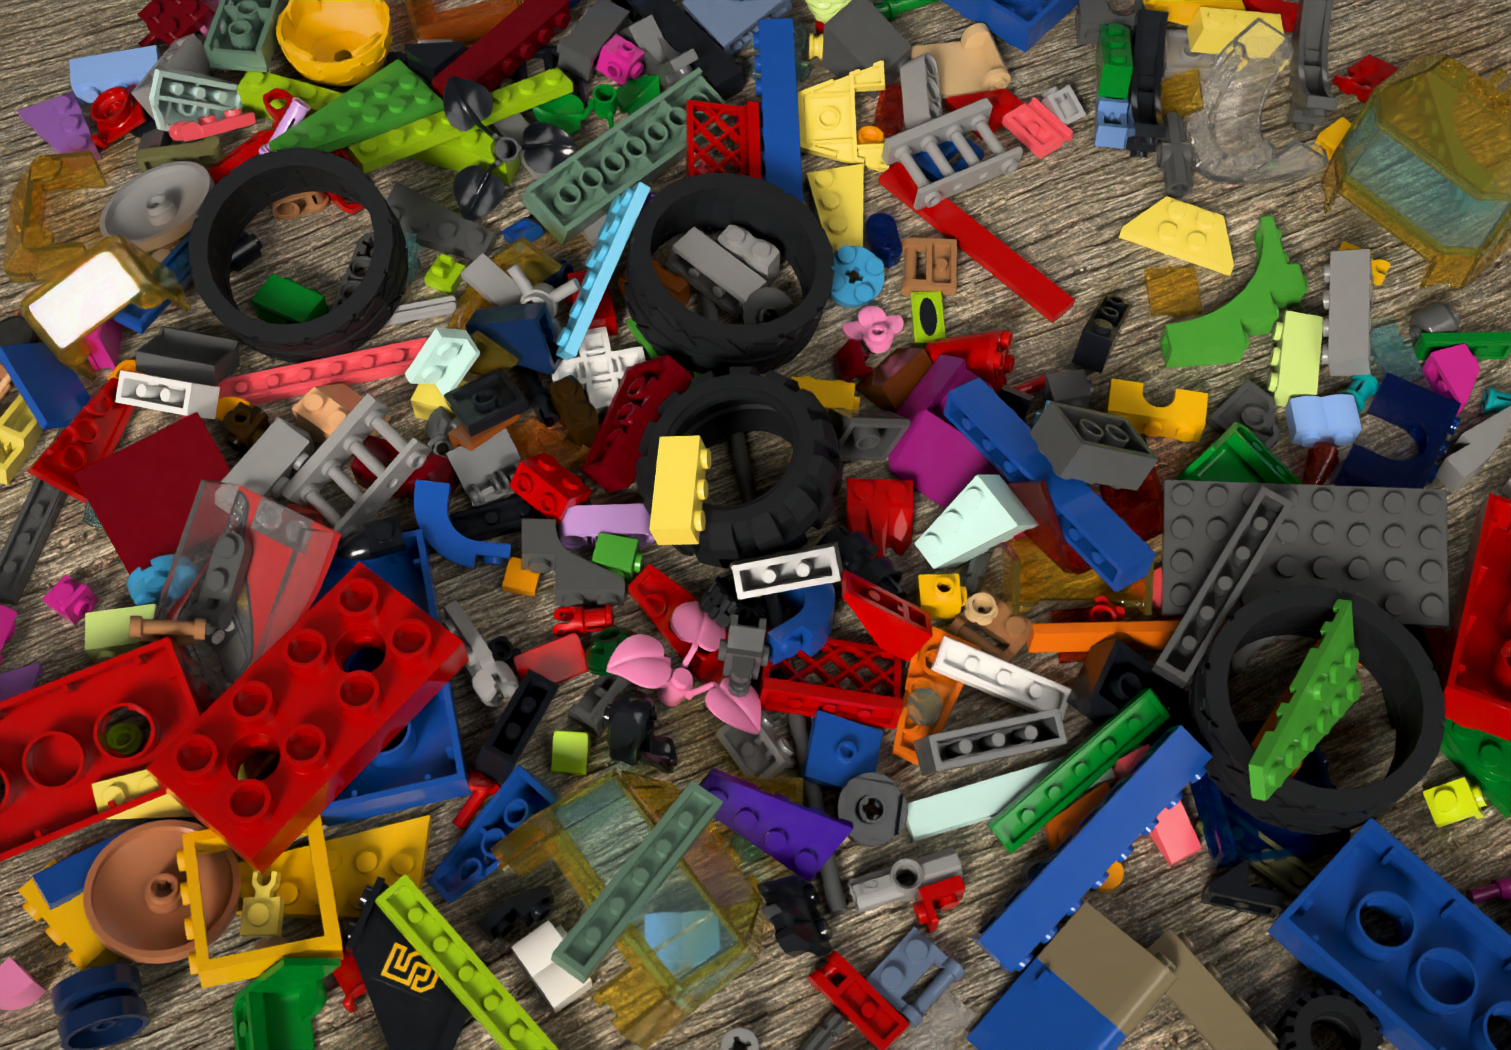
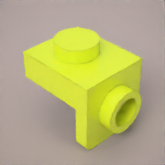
M1465 777L1423 791L1438 828L1475 816L1477 819L1485 817L1481 807L1487 805L1483 793L1478 785L1472 786Z

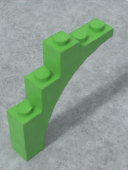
M1261 216L1254 233L1257 254L1255 274L1246 288L1231 302L1210 314L1190 321L1165 325L1160 340V347L1166 368L1239 363L1244 350L1248 349V336L1269 334L1274 322L1278 320V308L1299 306L1303 295L1307 293L1308 280L1305 275H1302L1299 263L1289 264L1288 254L1283 252L1281 245V230L1276 228L1273 216Z

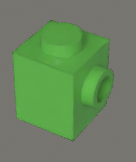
M599 533L591 562L620 575L625 583L630 584L634 580L636 572L640 573L642 571L645 555L640 552L639 539Z

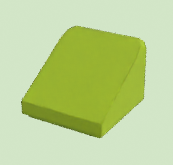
M554 731L551 773L587 776L591 746L588 733Z

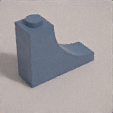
M684 0L682 2L684 11L691 16L693 22L699 28L705 29L709 37L717 45H721L730 58L754 41L753 32H759L758 20L783 18L793 10L791 0Z

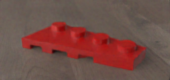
M114 377L107 380L26 472L85 504L88 503L73 474L114 453L135 408L133 405L115 402L119 380Z
M649 563L627 586L628 593L683 661L692 643L684 642L675 635L671 628V615L676 607L683 603L701 601ZM698 646L690 661L688 668L701 685L712 681L720 684L726 677V675H722L724 661L717 660L719 649L709 652Z

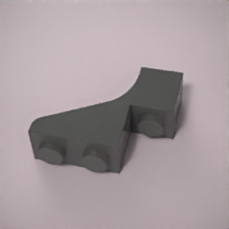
M522 519V570H530L534 573L555 571L556 606L570 607L583 605L605 607L606 604H612L614 607L624 604L625 581L623 577L569 552L561 544L557 536L555 519Z

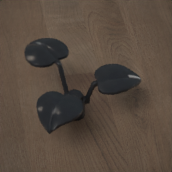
M451 76L443 92V110L448 122L459 131H468L476 124L479 129L493 139L491 154L495 158L486 171L478 166H468L456 175L453 191L463 218L476 219L482 217L500 203L504 194V183L498 176L490 174L501 162H510L516 159L519 151L525 150L524 160L531 169L539 173H547L565 161L577 149L576 143L566 132L544 122L530 124L524 129V145H518L517 141L511 137H499L498 134L492 132L480 121L488 118L493 109V100L489 91L476 81Z

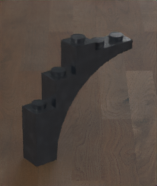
M1139 9L1135 14L1131 42L1133 70L1128 91V130L1123 149L1129 150V156L1147 158L1148 153L1156 152L1157 140L1166 138L1167 126L1164 125L1161 112V78L1168 12Z

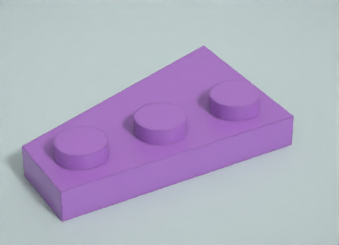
M74 92L17 111L20 118L26 124H29L41 139L48 142L52 149L72 169L101 160L96 144L91 140V132Z

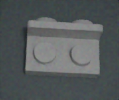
M762 709L761 729L757 735L744 732L727 723L715 732V735L747 780L756 784L758 789H761L785 767L793 769L797 765V762L792 757L795 753L794 749L785 738H779L772 729L775 725L773 720Z

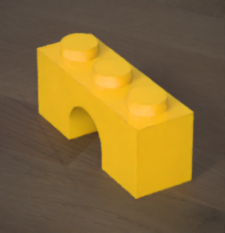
M1111 379L1106 395L1104 413L1126 417L1138 433L1149 437L1160 436L1177 439L1181 442H1199L1206 425L1208 393L1176 388L1170 405L1155 407L1149 404L1143 396L1144 383Z

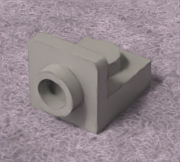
M1070 85L1060 90L1055 86L1042 94L1044 99L1041 103L1066 126L1086 116Z

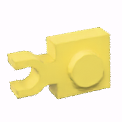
M253 871L252 885L255 888V897H244L240 927V935L242 937H281L285 899L274 897L281 881V873L278 871L271 872V881L265 886L261 885L262 874L258 871Z

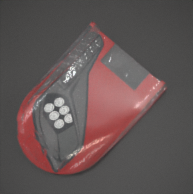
M201 480L153 617V619L191 621L190 610L198 602L218 538L227 532H237L249 538L252 544V555L228 628L225 630L216 629L207 622L205 641L198 640L196 646L177 645L203 708H209L308 612L320 591L341 537V533L239 484ZM216 599L213 609L218 608L220 600Z

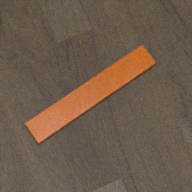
M1228 619L1224 620L1215 637L1213 638L1212 642L1214 641L1218 633L1221 631V629L1223 628ZM1181 620L1033 623L1027 640L1028 653L1089 652L1092 645L1118 638L1134 651L1163 650Z

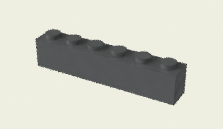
M1264 486L1261 487L1151 669L1153 672L1180 688L1185 686L1294 504L1293 502Z

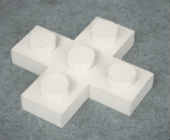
M606 326L588 329L579 348L580 357L572 358L568 361L562 360L556 372L551 375L553 382L569 375L574 376L581 383L583 389L587 390L589 402L595 407L598 415L605 414L626 368L646 361L643 346L611 351Z

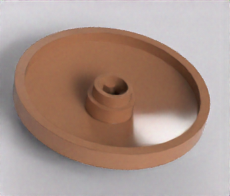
M183 820L148 822L120 834L98 854L85 880L83 902L87 920L93 933L107 949L127 960L146 964L179 961L188 958L189 952L195 951L194 939L187 941L184 917L191 916L190 905L183 906L180 883L187 882L186 871L179 872L176 850L183 848L182 834L208 829L207 827ZM232 849L197 856L208 946L215 942L228 928L235 917L241 900L242 881L240 869Z

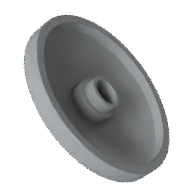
M176 161L151 168L127 182L112 196L101 214L99 222L100 231L112 248L123 253H144L164 247L192 230L194 220L199 217L197 212L207 194L215 186V182L208 171L202 165L195 162Z

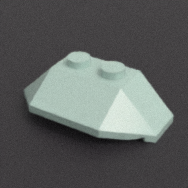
M157 65L149 96L157 129L168 131L171 125L180 121H194L198 123L197 118L201 116L215 114L216 118L224 116L223 111L233 108H241L242 110L243 105L237 91L239 84L200 73Z

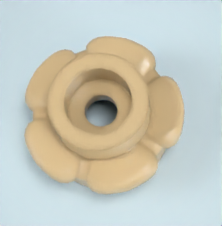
M976 593L968 598L965 603L966 618L972 623L977 622L980 626L992 623L993 618H996L998 615V606L994 598L987 593ZM983 608L984 612L981 613L978 609Z

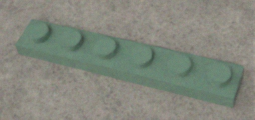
M691 781L554 950L551 961L584 984L722 808L723 801L694 781Z

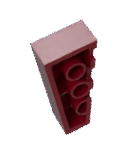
M668 354L627 367L581 472L608 493L629 488L636 477L635 466L638 457H642L638 447L648 421L657 423L660 419L657 412L659 405L674 390L679 395L686 392L691 379L694 377Z

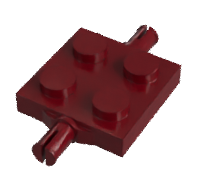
M152 0L137 14L147 24L150 31L138 44L141 47L153 46L160 41L170 47L175 40L193 33L195 34L215 15V12L207 5L206 0Z

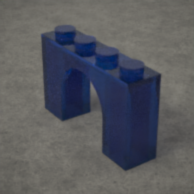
M1387 372L1367 413L1405 430L1417 445L1418 457L1410 460H1393L1353 443L1333 484L1336 486L1424 489L1426 482L1430 484L1433 482L1440 466L1435 464L1436 459L1442 460L1451 442L1445 440L1447 435H1453L1461 421V418L1456 416L1461 403Z

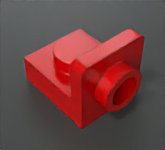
M960 875L918 889L913 909L920 925L925 923L929 933L936 931L939 919L935 912L936 908L942 912L960 904L959 900H962L966 889Z

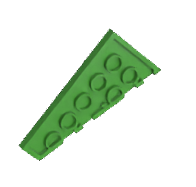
M397 59L270 141L269 149L270 151L277 152L279 149L302 147L323 150L327 153L441 112L443 111V100L403 62Z
M1336 600L1333 606V611L1335 612L1333 622L1325 621L1320 630L1322 638L1319 648L1311 647L1290 686V692L1294 693L1289 704H1280L1276 712L1278 720L1274 732H1265L1248 764L1251 798L1267 801L1276 789L1283 785L1284 780L1292 771L1299 767L1300 762L1309 752L1314 750L1317 743L1330 732L1333 725L1345 715L1350 706L1358 701L1361 694V682L1357 680L1356 674L1359 650L1354 645L1351 600Z

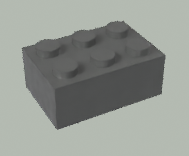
M1050 401L1030 431V435L1038 445V450L1047 457L1053 466L1054 473L1065 480L1076 479L1092 485L1098 483L1115 489L1124 488L1137 491L1159 460L1129 420L1122 416Z

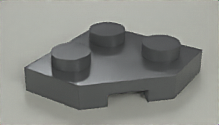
M1249 379L1209 417L1206 423L1222 435L1233 423L1239 422L1246 426L1269 450L1278 443L1280 438L1279 425H1276L1274 414L1276 410L1274 398Z

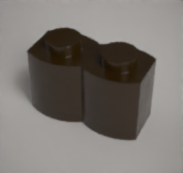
M572 375L550 383L552 405L559 415V423L566 427L571 445L579 452L591 448L600 429L599 418L595 407L585 399L581 383Z

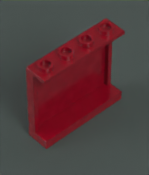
M197 412L73 474L129 575L138 567L142 571L151 567L150 560L160 556L180 554L186 556L190 561L193 558V554L203 549L205 551L212 550L228 516V513L212 503L213 490L231 470ZM232 518L233 523L236 525L235 529L240 533L241 528L237 527H241V524L235 518ZM246 526L243 527L241 534L245 533Z

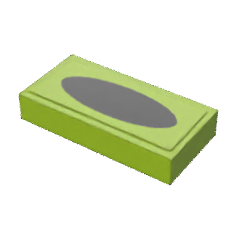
M941 291L911 292L910 307L914 348L925 349L929 341L935 342L936 339L946 338Z

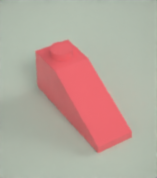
M1149 744L1118 759L1113 770L1116 784L1151 748ZM1181 800L1169 810L1165 807L1156 817L1159 823L1149 834L1170 866L1202 849Z

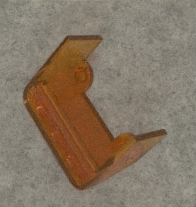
M403 0L416 44H418L419 40L453 39V42L464 41V46L476 43L523 3L522 0H489L435 13L431 0Z

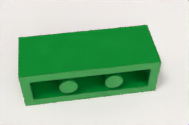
M1120 23L1100 25L1095 52L1097 93L1100 97L1127 99L1133 70L1129 27Z

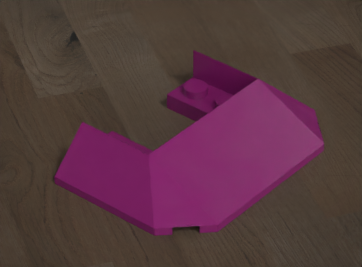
M941 354L895 413L909 419L911 425L888 455L891 474L900 480H913V488L943 509H946L976 475H1000L1039 524L1032 529H1027L1013 536L1014 538L1010 540L1043 537L1051 525L943 415L948 392L979 378V376L966 369L965 359ZM983 380L990 388L993 389V385ZM1008 540V541H1006V542H1001V543H999V544L1009 543L1010 540Z

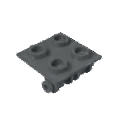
M506 428L474 450L470 451L460 445L445 453L473 508L490 504L513 492L510 488V483L522 459Z

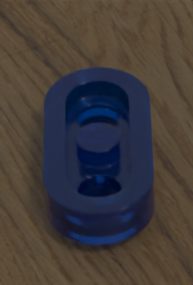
M886 213L871 215L867 219L865 231L869 250L882 260L884 268L894 267L900 262L902 245L896 222L892 216Z

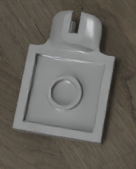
M456 600L444 606L446 621L442 622V624L464 642L469 661L463 666V669L472 682L473 689L480 700L487 706H497L498 698L495 695L497 691H500L503 697L511 698L519 686V682L511 668L504 661H494L491 650Z

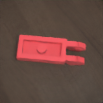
M233 108L223 111V117L216 118L215 114L198 117V123L194 121L174 123L169 127L168 131L172 140L191 141L254 125L256 119L254 112H242L241 108Z

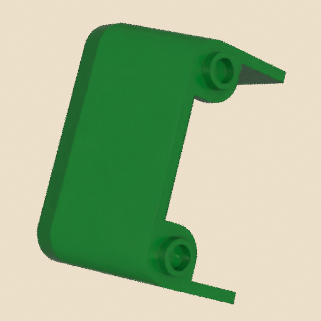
M283 958L239 991L234 999L232 1008L235 1050H315L311 1019L318 1015L321 1008L326 1004L327 990L323 985V978L341 966L340 958Z

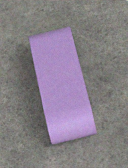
M644 504L576 505L568 508L561 523H558V538L561 544L568 549H594L599 533L639 539V547L651 545L655 540L649 530L651 517Z

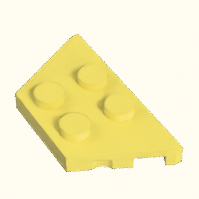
M1168 196L1124 225L1120 232L1119 238L1228 276L1231 275L1234 267L1224 216Z

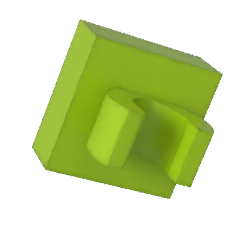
M441 253L425 275V284L453 295L463 280L461 272L466 269V266L455 262L453 257Z

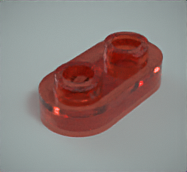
M897 84L887 85L885 90L880 91L874 117V126L883 131L884 135L892 136L902 130L904 123L902 89Z

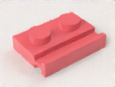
M1036 97L1032 98L1030 103H1024L1003 116L1002 125L1039 159L1060 148L1065 141H1071L1073 137V131Z

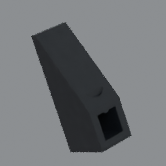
M1103 294L1082 331L1072 363L1102 373L1129 315L1132 304L1127 303L1119 296Z

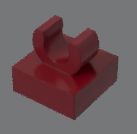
M849 339L833 356L838 380L851 383L856 377L865 378L873 371L872 367L865 364V361L870 356L867 352L862 351L861 341Z

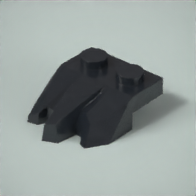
M788 876L757 884L759 892L766 902V906L761 907L766 919L774 925L776 941L786 954L797 957L803 953L810 952L821 957L832 952L829 942L833 938L832 932L824 917L821 918L816 905L820 904V899L812 883L808 884V882L798 876Z

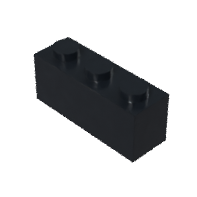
M528 669L484 743L472 769L503 785L549 708L559 685Z

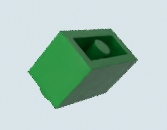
M275 274L270 275L251 299L258 319L267 323L295 324L311 321L329 313L326 299L322 293L315 289L309 290L288 277L282 278Z

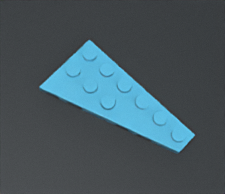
M638 182L632 188L627 187L622 195L618 194L611 203L606 220L598 233L596 247L590 252L586 260L585 266L588 269L581 289L569 312L570 318L567 326L562 329L556 341V344L559 345L556 355L566 361L576 357L650 191L651 187L642 182Z

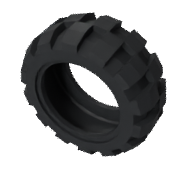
M752 366L730 367L728 375L715 377L714 373L710 371L691 379L693 387L683 394L679 395L674 390L659 405L657 412L660 419L658 422L648 421L638 447L642 457H638L635 466L637 489L644 499V507L650 517L660 437L700 435L705 447L709 448L717 441L735 433L764 431L778 435L792 444L793 453L789 466L782 478L762 496L747 503L733 506H716L703 502L702 510L705 513L706 524L705 530L700 531L699 544L672 546L683 555L693 556L695 554L699 563L720 568H729L731 560L764 556L782 550L784 552L796 550L804 546L808 542L805 533L811 527L820 530L834 509L835 504L832 495H837L842 487L844 466L839 453L841 447L834 427L830 423L826 409L816 396L806 389H800L798 381L772 370H769L767 375L763 377L760 376L758 369Z

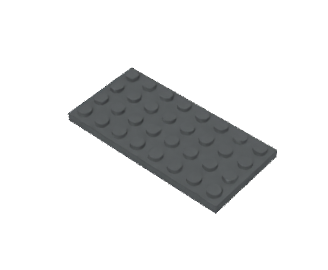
M1164 480L1161 616L1183 617L1255 496L1261 487L1264 486L1294 504L1225 619L1232 618L1235 612L1254 598L1274 590L1283 592L1282 588L1309 585L1333 588L1339 593L1345 591L1367 599L1391 614L1395 622L1399 621L1406 627L1447 628L1449 626L1446 490Z

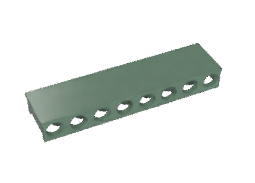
M220 0L204 43L210 68L268 72L278 43L276 36L278 16L286 8L289 0Z
M700 68L688 74L527 186L521 202L561 246L607 214L615 197L618 194L622 195L627 187L632 188L638 182H642L645 185L649 184L686 157L685 104L687 100L727 104L701 76L703 71ZM693 111V116L701 124L710 119L704 112ZM725 114L721 119L728 125H731L735 116ZM715 122L707 128L714 136L722 131ZM701 133L694 138V141L699 146L708 141Z

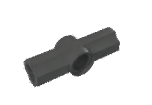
M1168 112L1162 116L1164 125L1167 126L1166 138L1158 140L1157 166L1162 168L1166 193L1170 194L1172 198H1182L1184 195L1191 193L1193 188L1190 169L1192 146L1191 142L1186 141L1183 118L1179 117L1175 112Z

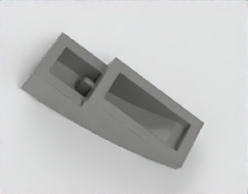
M1511 406L1461 434L1451 450L1453 454L1445 458L1435 474L1452 494L1470 482L1482 470L1498 448L1511 424Z

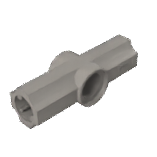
M952 847L914 860L909 858L900 859L892 867L850 879L848 885L854 906L858 913L898 900L903 902L911 901L916 898L919 888L958 875L963 880L964 875L959 857ZM901 874L910 875L915 880V884L904 886L898 882L896 877Z

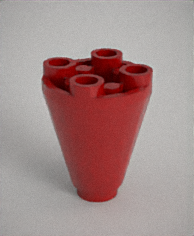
M999 329L936 339L935 342L929 341L925 348L933 364L941 354L965 359L966 369L993 385V390L998 394L1003 385H1007L1006 375L1007 373L1012 374L1015 365V356L1009 354L1013 341V332L1010 330Z

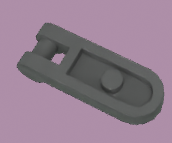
M227 532L218 538L198 602L190 610L191 621H195V618L206 619V623H210L211 627L225 630L230 625L252 555V544L247 536L237 532ZM216 599L220 600L218 608L213 609Z

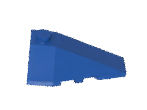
M518 765L427 882L446 902L451 904L540 836L564 806L563 798L544 780Z

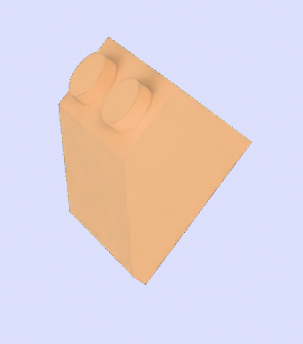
M343 383L316 386L291 409L299 428L308 432L310 437L323 444L363 397ZM387 414L384 420L386 422L391 419L390 415ZM374 429L370 435L374 436L378 431Z

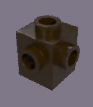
M239 402L233 410L225 415L223 422L220 424L226 437L224 441L233 450L246 454L269 428V416L257 406L251 408Z

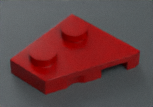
M1007 88L949 97L946 99L945 108L953 112L987 98L993 106L988 126L994 133L1003 127V116L1024 103ZM972 130L980 140H983L978 131Z

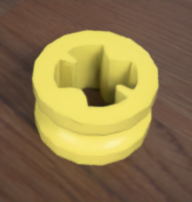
M810 33L809 59L817 56L819 60H822L823 34L815 37Z

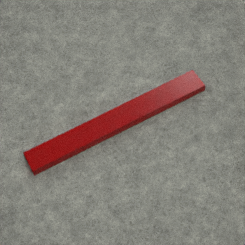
M897 162L879 176V184L946 238L957 239V247L1050 322L1054 323L1074 306L1075 299L948 198L941 200L933 207H924L916 211L914 202L919 188L901 162Z

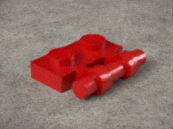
M1370 54L1347 69L1348 76L1344 77L1337 74L1333 78V84L1339 87V91L1346 95L1353 94L1357 96L1358 101L1374 106L1381 104L1382 96L1391 99L1412 84L1411 74Z

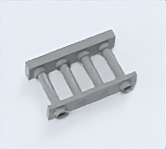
M987 98L885 139L881 155L885 164L888 166L895 162H901L919 188L914 202L916 211L924 207H933L943 199L1002 174H1011L1018 168L1023 149L1019 146L1006 152L988 126L993 106ZM972 130L978 131L995 157L981 162L963 134ZM946 141H952L969 165V168L956 173L937 145ZM922 151L927 152L944 178L930 184L912 155Z
M369 393L361 399L281 492L289 501L303 507L310 503L331 524L333 530L341 533L337 546H340L345 540L362 531L364 528L363 524L370 522L408 477L425 463L427 456L432 451L428 445L414 437L408 443L384 420L391 409L383 401ZM374 429L399 452L387 468L363 445V441ZM352 454L377 477L365 493L341 470L342 465ZM331 478L355 502L343 518L319 494L320 490Z

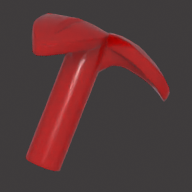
M467 769L469 776L468 788L474 791L452 821L453 824L462 830L468 825L487 796L495 795L501 787L499 783L494 782L491 778L474 769Z

